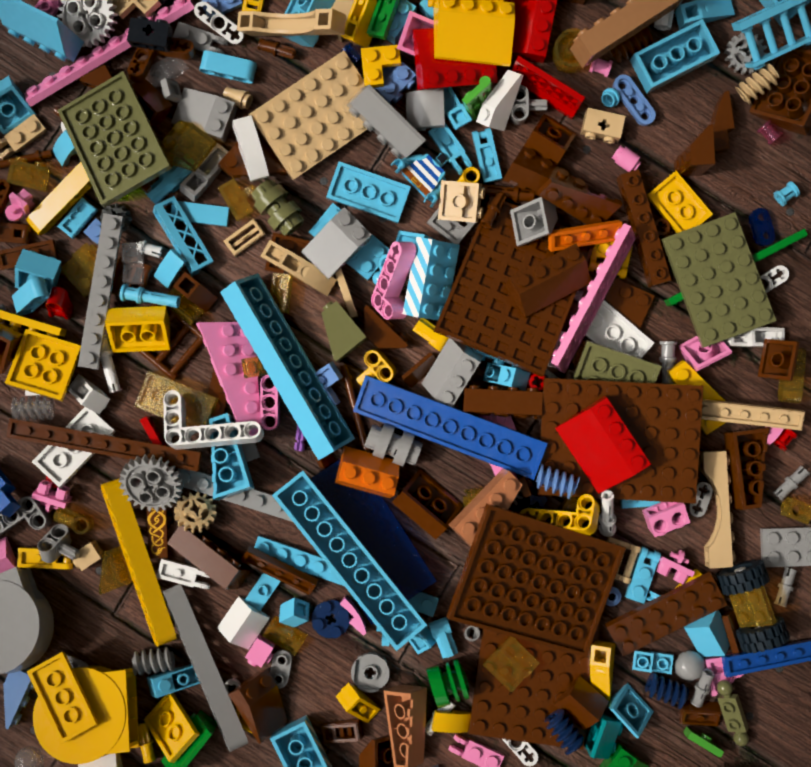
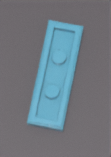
M178 201L190 223L228 227L229 207ZM172 203L170 214L175 215L176 208Z

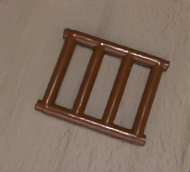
M152 303L150 306H163V305H157V304H153V303ZM167 306L170 323L176 318L183 324L181 329L170 340V350H162L157 357L150 351H139V353L166 376L175 381L178 377V372L204 342L200 330H198L194 323L176 308ZM190 330L198 338L170 369L163 363L164 359Z

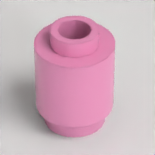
M620 145L612 156V159L615 160L614 163L627 172L636 170L641 163L639 161L640 156L626 146L624 148Z

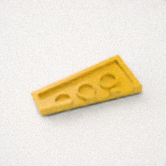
M682 360L667 370L674 384L703 385V399L725 401L686 361ZM701 419V429L704 434L708 435L726 422Z

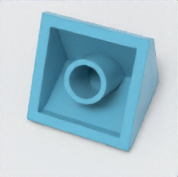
M719 610L684 626L694 647L702 657L726 656L730 646Z
M628 683L617 691L607 704L609 709L636 738L640 737L654 712Z

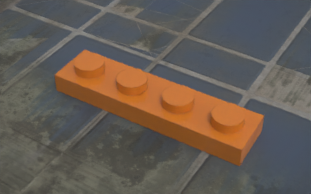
M613 220L553 230L548 235V249L553 252L564 250L574 244H577L578 247L614 242L616 231L622 228V221Z

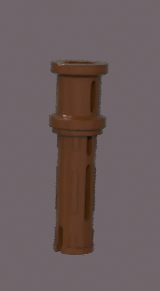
M482 184V188H485V196L492 195L495 197L496 193L502 192L507 199H512L514 202H530L534 200L535 191L529 188L524 190L517 187V185L514 187Z

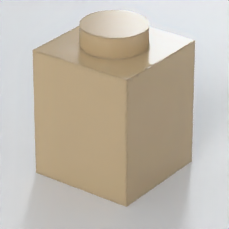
M94 540L79 549L80 554L78 558L72 561L76 568L83 571L106 555L97 541Z

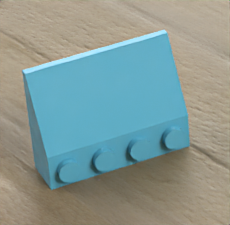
M0 0V19L2 25L9 29L8 33L16 38L21 36L26 43L32 46L37 44L39 49L48 54L50 51L55 53L54 56L62 61L68 59L74 62L84 42L63 22L21 0Z

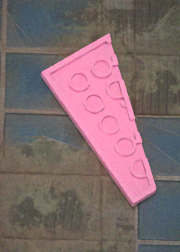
M238 322L196 323L198 330L202 334L204 345L210 354V360L219 383L225 392L227 403H229L233 412L234 421H255L261 426L257 355ZM251 429L249 435H256L258 433V429Z

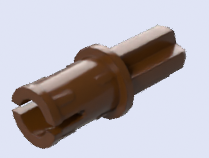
M260 38L258 42V50L271 53L275 57L278 55L294 59L296 56L295 48L282 45L279 41L275 43Z
M496 193L491 204L487 205V211L480 221L483 227L490 229L495 218L500 215V209L506 200L504 193Z

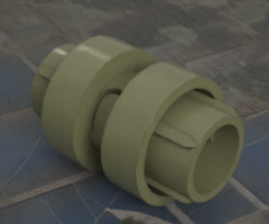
M266 180L252 192V198L256 201L254 207L261 215L268 213L270 218L267 223L275 232L280 230L284 236H288L303 224L304 218L300 215L302 209L294 200L288 202L285 199L288 196V192L281 184L275 185L272 180Z

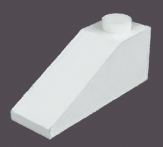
M507 70L482 103L476 122L493 129L505 131L524 75Z

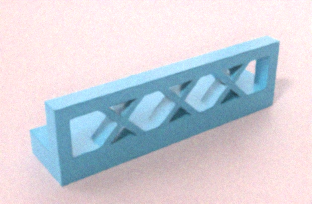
M175 196L154 205L153 214L175 250L188 261L185 266L191 276L198 274L200 269L214 262ZM173 203L176 208L175 215L167 213L164 206ZM176 219L186 224L185 231L176 229L174 225ZM186 236L195 239V248L186 245L184 242ZM195 253L204 254L207 261L198 265L194 258Z

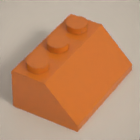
M344 446L335 484L391 498L395 495L399 479V465L392 463L393 459L387 457L381 459L373 456L372 453Z

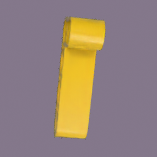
M584 494L578 499L576 512L525 508L519 514L546 521L551 517V524L584 535H592L597 529L600 505L591 495ZM592 502V506L585 509L586 504ZM570 519V523L564 526V522ZM589 521V525L582 528L583 523Z

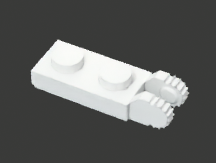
M165 558L161 559L157 578L190 587L210 589V584L207 582L196 581L197 575L210 578L199 568Z

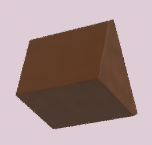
M764 339L758 377L784 382L793 381L800 342Z
M578 675L554 705L559 709H564L565 715H568L576 725L585 730L600 721L609 701L584 678Z

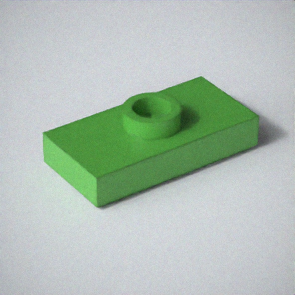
M686 726L683 732L688 739L717 757H722L724 751L720 746L712 742L710 736L703 732L700 735Z

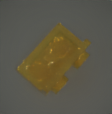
M15 157V160L9 158V163L11 164L7 183L47 192L51 170L46 168L47 164L36 161L35 164L27 163V159Z

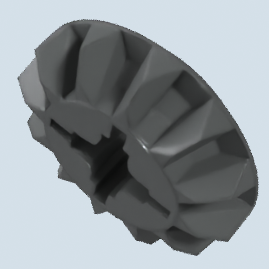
M115 203L102 209L100 216L101 224L103 213L112 214L114 212L117 216L121 215L124 217L122 232L126 231L131 225V213L125 205L122 206Z

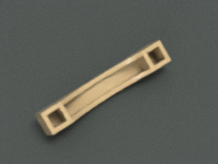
M333 8L315 9L311 12L299 14L239 11L237 31L249 36L344 35L346 14Z
M722 450L699 451V471L712 486L717 505L715 527L710 539L704 546L705 566L708 568L733 567V562H735V552L732 550L734 533L731 531L733 514L730 512L732 496L728 485L731 484V477L727 471L730 459L726 451Z

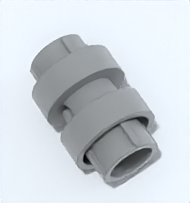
M384 423L383 428L372 425L364 446L374 450L373 456L383 459L384 455L387 454L394 457L392 463L402 467L405 462L411 465L416 464L423 444L414 440V434L404 431L403 435L394 433V426Z

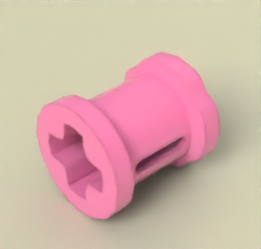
M598 58L591 63L589 72L595 71L607 78L613 61L610 60L608 62Z

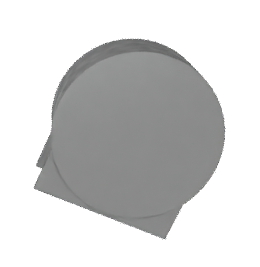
M14 567L0 573V674H8L25 670L35 664L48 649L53 636V612L45 596L37 589L31 568L18 569V567Z

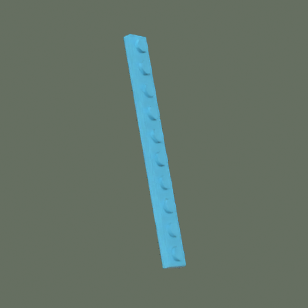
M258 535L254 548L302 572L344 586L321 556ZM393 582L415 611L433 617L439 601L438 597Z

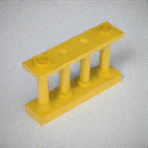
M0 310V322H3V319L10 321V328L18 331V328H21V325L28 326V330L38 333L40 330L47 332L46 335L58 338V336L65 337L66 329Z

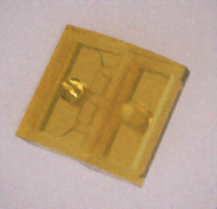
M510 636L485 661L483 666L510 692H513L522 680L533 672L539 665V662L514 637Z

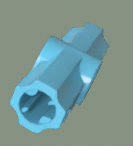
M186 154L172 169L159 176V179L151 185L152 189L149 193H144L155 205L160 203L168 194L180 188V184L190 175L196 163Z

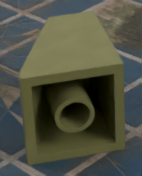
M330 301L323 307L324 311L321 314L333 359L339 363L365 342L367 337L337 301L334 303Z

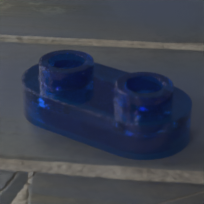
M763 208L752 211L749 215V222L755 242L759 246L772 244L775 240V232L769 212ZM759 214L763 216L762 221L758 219ZM764 233L768 234V239L763 237Z

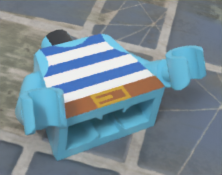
M440 153L435 159L429 154H416L407 158L395 159L391 163V166L396 165L398 167L395 173H399L402 170V175L425 198L423 202L425 203L426 200L431 201V208L435 205L436 201L440 198L441 180L446 181V172L442 167L449 161L447 157Z

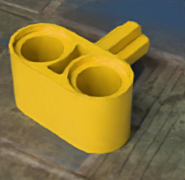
M375 348L364 355V362L368 368L356 380L362 386L365 375L374 378L377 377L380 381L388 382L395 377L396 368L380 349ZM371 353L377 354V363L371 361ZM383 368H388L390 370V377H385L383 375Z

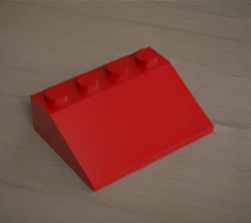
M505 0V2L514 3L515 6L512 57L517 58L520 56L528 61L543 63L546 58L557 0Z
M434 28L413 30L417 90L478 85L480 78L483 76H488L491 79V83H498L496 65L434 59Z
M606 396L601 397L555 427L598 494L636 475L651 465Z

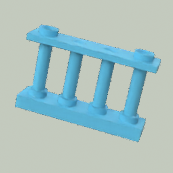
M781 0L731 23L734 31H741L745 34L753 59L751 62L745 63L746 68L760 69L765 66L766 62L804 44L806 46L811 45V25L805 8L807 0ZM792 7L797 8L805 34L804 37L797 40L794 38L787 15L788 9ZM775 15L780 17L788 43L780 48L777 47L769 22L771 21L770 17ZM757 23L762 25L770 49L769 53L761 57L752 32L753 25Z

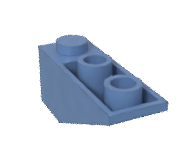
M30 668L8 673L3 684L6 729H10L13 725L19 723L22 717L20 711L29 702L30 697L28 694L30 690L34 689L27 674Z

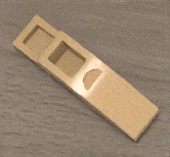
M269 240L260 256L326 296L329 295L337 281L334 277L328 280L313 264L272 240Z

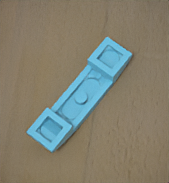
M443 87L444 115L452 127L457 130L471 122L472 119L464 105L458 100L451 87Z

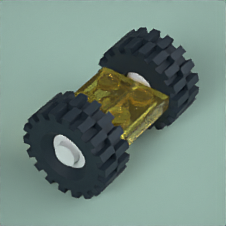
M763 560L740 562L733 565V567L723 568V570L716 573L723 595H729L740 626L736 630V635L743 652H764L767 649L771 650L774 649L773 647H779L790 640L784 618L774 616L764 585L770 582V578Z

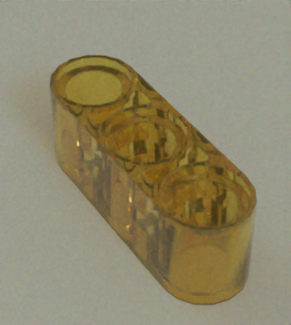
M805 348L798 349L793 381H779L778 400L780 402L800 403L802 400L806 363Z

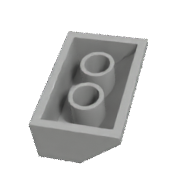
M449 338L421 384L435 400L453 407L480 364L483 355Z

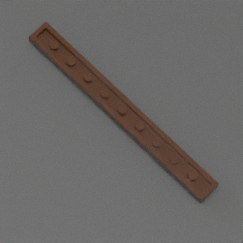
M9 418L6 434L7 438L135 460L136 456L142 459L144 454L150 459L154 455L155 460H158L160 457H162V462L164 463L169 460V467L175 465V468L196 472L199 471L202 456L200 451L189 449L176 450L167 445L16 418Z

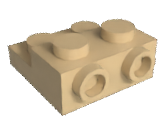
M441 180L438 219L479 223V219L483 218L484 210L483 207H480L481 199L484 200L485 188H482L481 183Z

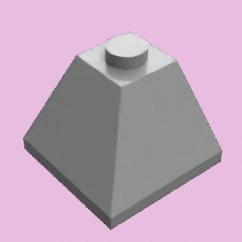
M542 197L510 210L518 247L551 234L558 220L555 205Z

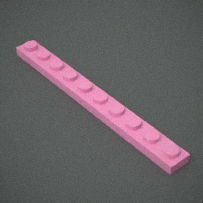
M175 0L172 5L163 7L158 10L157 14L146 18L150 21L161 19L170 24L192 11L194 6L190 0ZM129 28L122 35L112 37L107 44L94 48L92 53L87 56L79 57L72 65L62 67L57 74L47 76L37 86L29 87L24 96L30 107L130 48L131 45L127 41Z

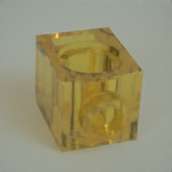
M787 497L781 504L780 515L808 525L811 518V505ZM797 505L799 511L794 515L792 510Z

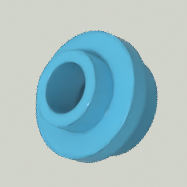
M607 88L602 93L601 101L607 107H614L620 102V95L615 89Z

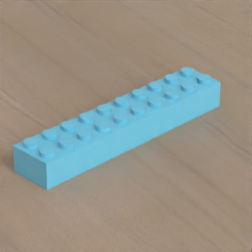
M259 273L236 280L220 292L317 459L324 458L354 440L352 432L325 391L324 385L319 381V376H316L314 367Z
M301 471L272 495L396 651L427 626L304 471Z

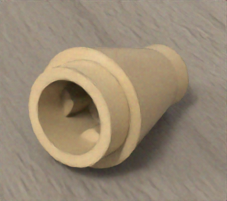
M226 87L223 92V97L235 102L240 109H248L252 104L253 95L249 91Z

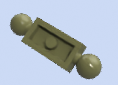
M721 680L717 684V690L720 693L717 699L728 732H735L733 740L738 746H745L749 742V736L746 733L749 727L738 694H731L733 691L731 682Z

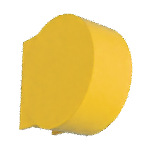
M96 665L73 668L99 724L63 744H60L39 697L36 699L33 711V726L36 737L44 750L57 760L69 764H84L108 754L130 752V748L140 747L136 676L132 668L111 670Z

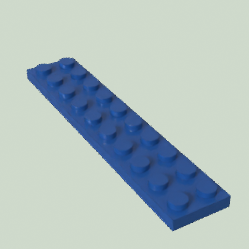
M365 375L353 412L389 424L395 428L532 480L535 479L548 442L468 412H463L460 409Z

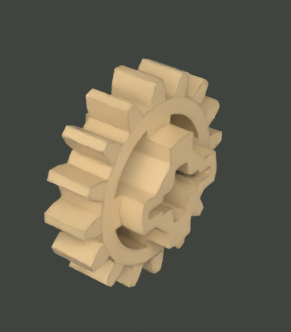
M189 492V497L183 495L182 501H177V507H174L175 520L178 521V526L184 525V531L190 528L191 533H194L195 529L202 533L203 527L208 530L209 524H214V518H216L217 514L215 511L216 504H212L213 499L207 500V494L201 497L199 492L196 493V496H193L191 492Z

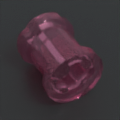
M770 119L756 131L758 134L761 133L768 141V145L772 144L783 134L781 131L778 132L771 124L772 121Z

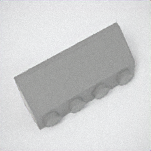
M370 84L361 88L347 104L350 108L348 111L355 118L359 117L364 122L363 126L371 132L373 130L378 135L376 138L383 145L387 144L391 148L390 152L396 158H407L426 141Z

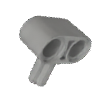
M520 85L518 92H521L524 98L515 99L510 113V120L514 125L524 124L529 111L547 110V100L529 99L527 87ZM521 111L524 117L517 118L514 112Z
M55 525L38 542L37 548L43 562L52 563L61 554L71 560L78 558L80 551L70 545L72 539L66 525Z

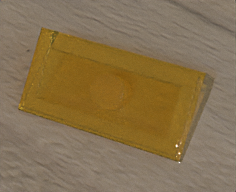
M274 616L263 637L296 655L307 635L295 627L279 623V617Z

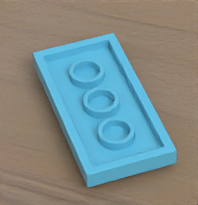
M339 161L326 198L399 223L411 186Z
M332 203L309 233L315 237L341 209ZM371 235L369 242L346 264L368 281L379 268L381 256L388 254L389 248Z

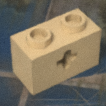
M588 108L584 115L580 134L585 135V138L590 140L599 138L603 139L605 143L614 144L621 139L626 116ZM600 124H604V130H601Z

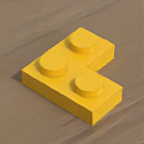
M398 45L361 48L364 86L369 84L372 87L384 86L382 68L401 66L400 50L397 49Z

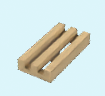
M252 219L226 238L224 243L236 257L266 234L256 220ZM253 225L255 226L254 229H252L250 232H248V233H247L246 235H244L242 238H240L239 240H237V241H236L235 243H233L232 245L230 244V242H231L232 240H234V239H235L236 237H238L240 234H242L243 232H245V231H246L247 229H249L251 226H253ZM257 231L260 232L259 234H257L256 236H254L252 239H250L248 242H246L244 245H242L240 248H238L237 250H234V248H236L238 245H240V244H241L242 242H244L246 239H248L249 237H251V236H252L253 234H255Z

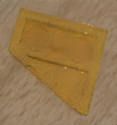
M121 546L103 552L99 595L133 582Z

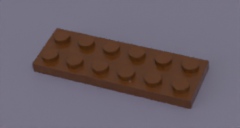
M709 571L605 623L624 657L727 606V603Z

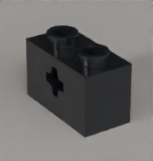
M142 16L130 18L127 41L131 47L169 52L173 29L165 20L157 19L156 21H150Z

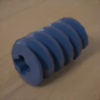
M654 672L650 674L645 685V692L649 691L650 698L657 694V701L664 697L663 702L665 704L669 699L671 700V706H675L676 702H678V709H682L689 695V688H686L684 684L679 685L677 681L672 682L671 679H665L662 675L657 676Z
M557 709L547 716L544 722L549 721V724L546 726L547 729L554 728L551 732L552 736L558 734L556 742L563 740L560 747H568L565 751V754L568 755L582 746L584 737L582 734H579L578 728H574V723L569 721L570 718L568 715H565L564 709Z

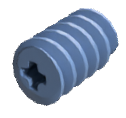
M541 464L536 478L538 489L544 485L547 492L552 487V494L560 490V496L562 497L566 492L567 499H570L575 494L580 477H578L574 481L573 474H570L567 478L565 471L559 476V469H555L551 473L550 466L544 470V464Z

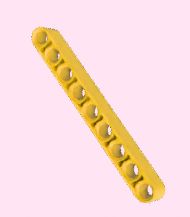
M120 478L101 484V491L155 645L159 647L175 640L176 633L130 501H127L128 495H123L124 489L119 488L121 483L119 482Z

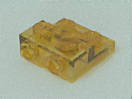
M85 243L72 254L73 257L61 267L64 275L85 298L90 295L97 247L94 244L90 245L88 243Z

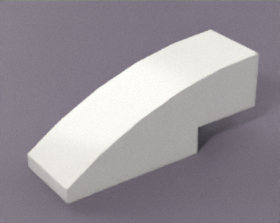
M252 116L233 120L232 127L250 182L269 177Z
M759 327L723 341L728 347H763L764 339L785 341V328Z

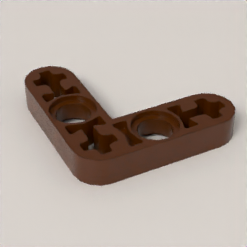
M172 37L171 44L173 46L169 52L137 47L127 69L130 80L135 83L145 80L156 55L183 60L193 58L196 53L193 43L189 40ZM144 55L149 56L146 60H139Z

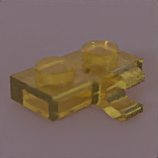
M233 178L218 187V190L236 221H240L254 213L247 198L252 197V192L256 187L252 184L242 191L237 181Z

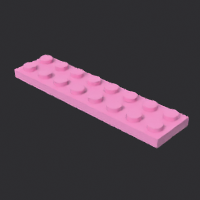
M624 223L622 228L616 231L615 241L613 245L608 247L604 262L599 264L595 279L590 281L587 295L580 300L577 314L571 317L568 331L562 334L559 348L555 349L552 353L551 363L563 373H566L636 239L630 225Z

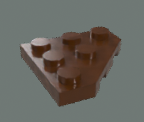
M255 126L268 173L287 175V171ZM238 142L218 163V167L232 178L248 176L238 148Z

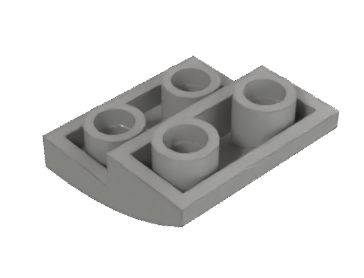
M444 88L423 89L406 93V121L417 131H426V128L445 127Z

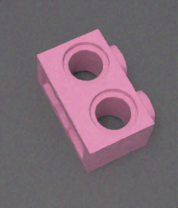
M660 502L642 510L648 529L654 537L663 536L669 531L682 528L684 525L691 523L684 503Z

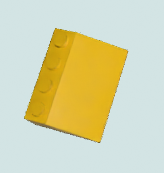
M436 0L433 7L434 59L510 67L515 25L514 3L495 0Z

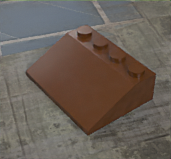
M798 47L774 58L771 65L780 77L777 78L778 85L770 83L771 90L763 88L764 95L758 92V100H754L749 113L788 131L807 136L811 128V50Z

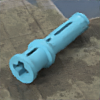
M123 284L120 289L121 301L131 300L136 301L137 304L148 302L179 308L180 296L147 291L144 287H129L128 284Z

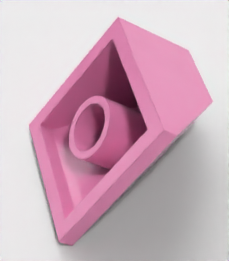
M409 11L397 49L415 56L413 30L434 28V20Z

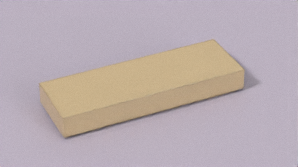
M340 268L335 275L350 318L354 319L358 317L342 268Z

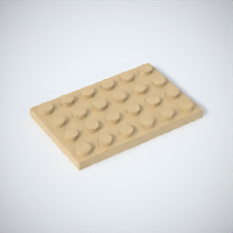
M343 50L249 114V116H252L255 126L292 180L367 130L363 126L364 122L359 117L355 118L348 111L350 108L347 106L359 90L365 87L364 80Z

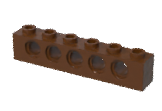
M638 169L620 174L616 180L629 224L636 236L635 245L648 288L671 281V276L640 171Z

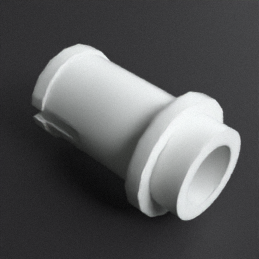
M146 240L139 241L137 252H140V255L147 254L159 259L162 254L161 250H163L162 246L147 243Z

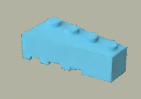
M229 413L209 419V425L234 423L233 416ZM233 430L230 433L231 438L238 435L237 430ZM213 432L210 438L216 439L219 436V432ZM241 444L211 447L214 500H221L254 489Z

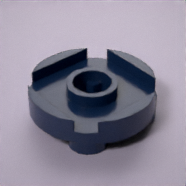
M327 599L320 602L312 613V627L322 637L338 638L348 629L350 614L340 605L341 601L337 599ZM334 614L336 622L328 623L326 615Z

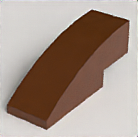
M729 90L719 97L711 118V124H713L715 154L724 153L730 149L728 133L735 128Z

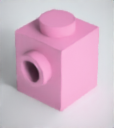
M259 634L245 657L248 659L247 662L254 667L259 666L261 668L264 663L269 664L274 655L271 651L275 643Z

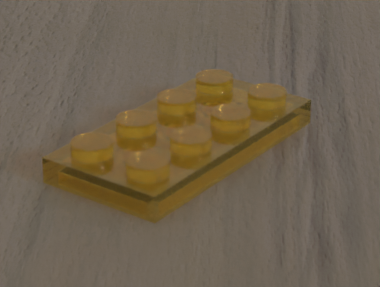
M152 371L147 372L134 407L164 418V395L170 390H175L185 400L186 427L209 424V419L212 417L219 398ZM173 398L170 404H176L178 402V398ZM179 416L173 417L171 422H178Z

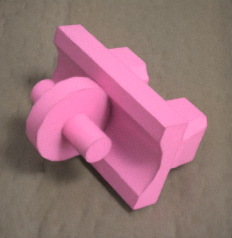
M22 189L17 195L12 192L9 195L11 205L6 208L5 214L11 221H18L23 215L26 220L31 214L30 211L35 207V203L32 201L33 196L25 189Z
M44 479L32 493V499L41 501L40 505L46 506V513H51L53 509L59 511L60 507L65 509L67 504L72 501L73 496L69 495L70 487H58L57 491L51 490L52 482Z
M679 550L677 554L671 551L669 557L674 558V561L661 556L656 571L667 577L671 568L676 569L673 580L684 584L689 576L693 577L695 573L680 565L681 563L686 565L689 563V559L684 557L685 551Z

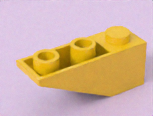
M598 640V642L595 641L591 646L590 681L591 686L610 701L615 643Z

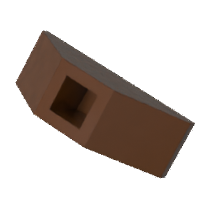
M366 305L364 307L365 336L378 349H406L408 347L406 343L408 339L401 332L397 335L392 330L394 326L388 320L383 321L373 306L370 308Z

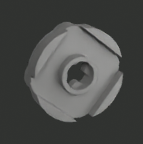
M372 652L359 655L354 661L351 669V678L361 691L373 693L381 689L388 682L389 666L386 659L381 655ZM373 668V671H376V674H372V677H368V674L365 673V670Z

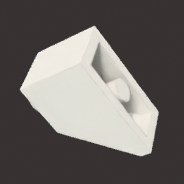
M80 374L76 376L67 389L82 406L97 414H100L106 408L110 400L101 389Z

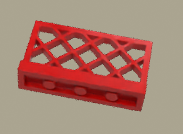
M518 56L515 60L512 71L524 75L521 85L527 87L530 94L538 99H546L549 106L572 119L585 97L522 57Z

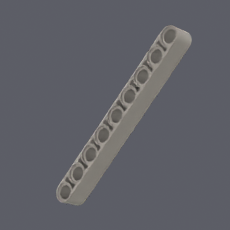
M181 584L162 591L165 603L229 752H232L248 744V740Z

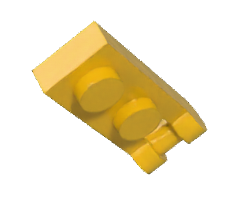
M18 548L17 567L73 569V562L66 556L63 557V562H58L57 559L52 563H45L41 559L38 548Z

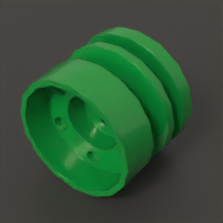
M458 659L453 660L455 666L453 670H451L449 662H446V672H442L439 665L426 668L438 708L450 705V695H454L456 701L461 702L458 694L460 692H463L465 700L470 699L467 677Z

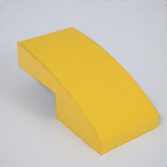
M435 710L431 729L434 732L466 733L469 728L471 712Z

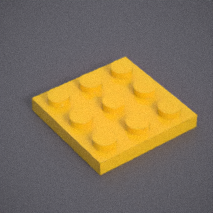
M25 329L5 384L63 402L79 359L81 345Z

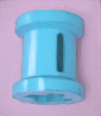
M789 181L786 187L780 191H775L773 194L775 200L781 206H785L791 198L798 197L800 191L793 182Z

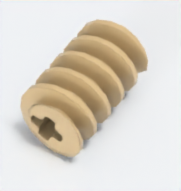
M768 62L765 64V68L758 69L759 74L754 72L752 73V78L747 77L745 79L746 84L740 82L739 88L735 87L740 97L749 105L752 104L751 97L758 100V92L762 95L765 94L763 88L771 90L770 83L778 85L777 78L780 77L775 68Z

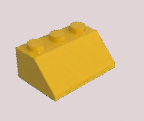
M167 306L108 308L105 326L112 353L170 350V320Z

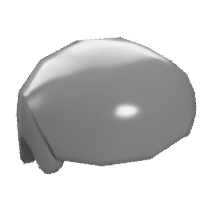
M688 650L679 654L673 666L675 673L681 679L692 681L701 677L702 671L705 669V662L698 652Z

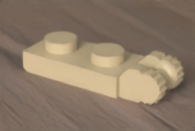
M35 114L3 136L4 138L0 139V149L8 143L11 146L0 154L2 160L8 159L13 154L20 152L47 132V129Z

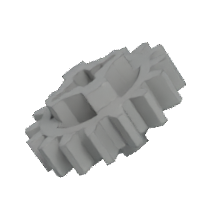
M741 32L738 37L735 35L731 39L732 41L727 43L726 46L728 48L724 53L728 56L725 58V61H730L728 68L735 67L734 73L741 70V75H744L746 71L750 75L754 72V69L746 68L745 63L751 62L753 59L746 37ZM758 34L754 35L761 57L767 54L763 52L767 46H762L763 39L757 40ZM743 42L741 46L735 47L738 43Z

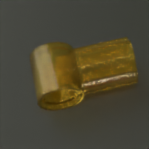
M58 507L53 516V521L66 525L77 534L87 533L94 527L92 517L80 514L68 507L65 509ZM81 520L87 523L86 529L80 527Z

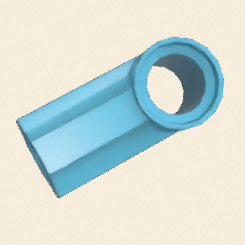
M447 617L428 623L442 657L449 658L457 654V646L453 640L452 630Z

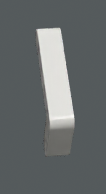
M170 390L164 395V438L166 443L173 449L257 443L264 437L263 429L255 421L186 427L184 398L175 390ZM177 397L178 402L171 405V400ZM179 416L178 422L171 424L172 418ZM253 428H257L258 433L254 436H250V430ZM233 430H238V435L231 438L230 433ZM213 432H219V436L216 439L210 438ZM199 433V438L196 441H191L192 435ZM175 435H179V440L176 443H172V438Z

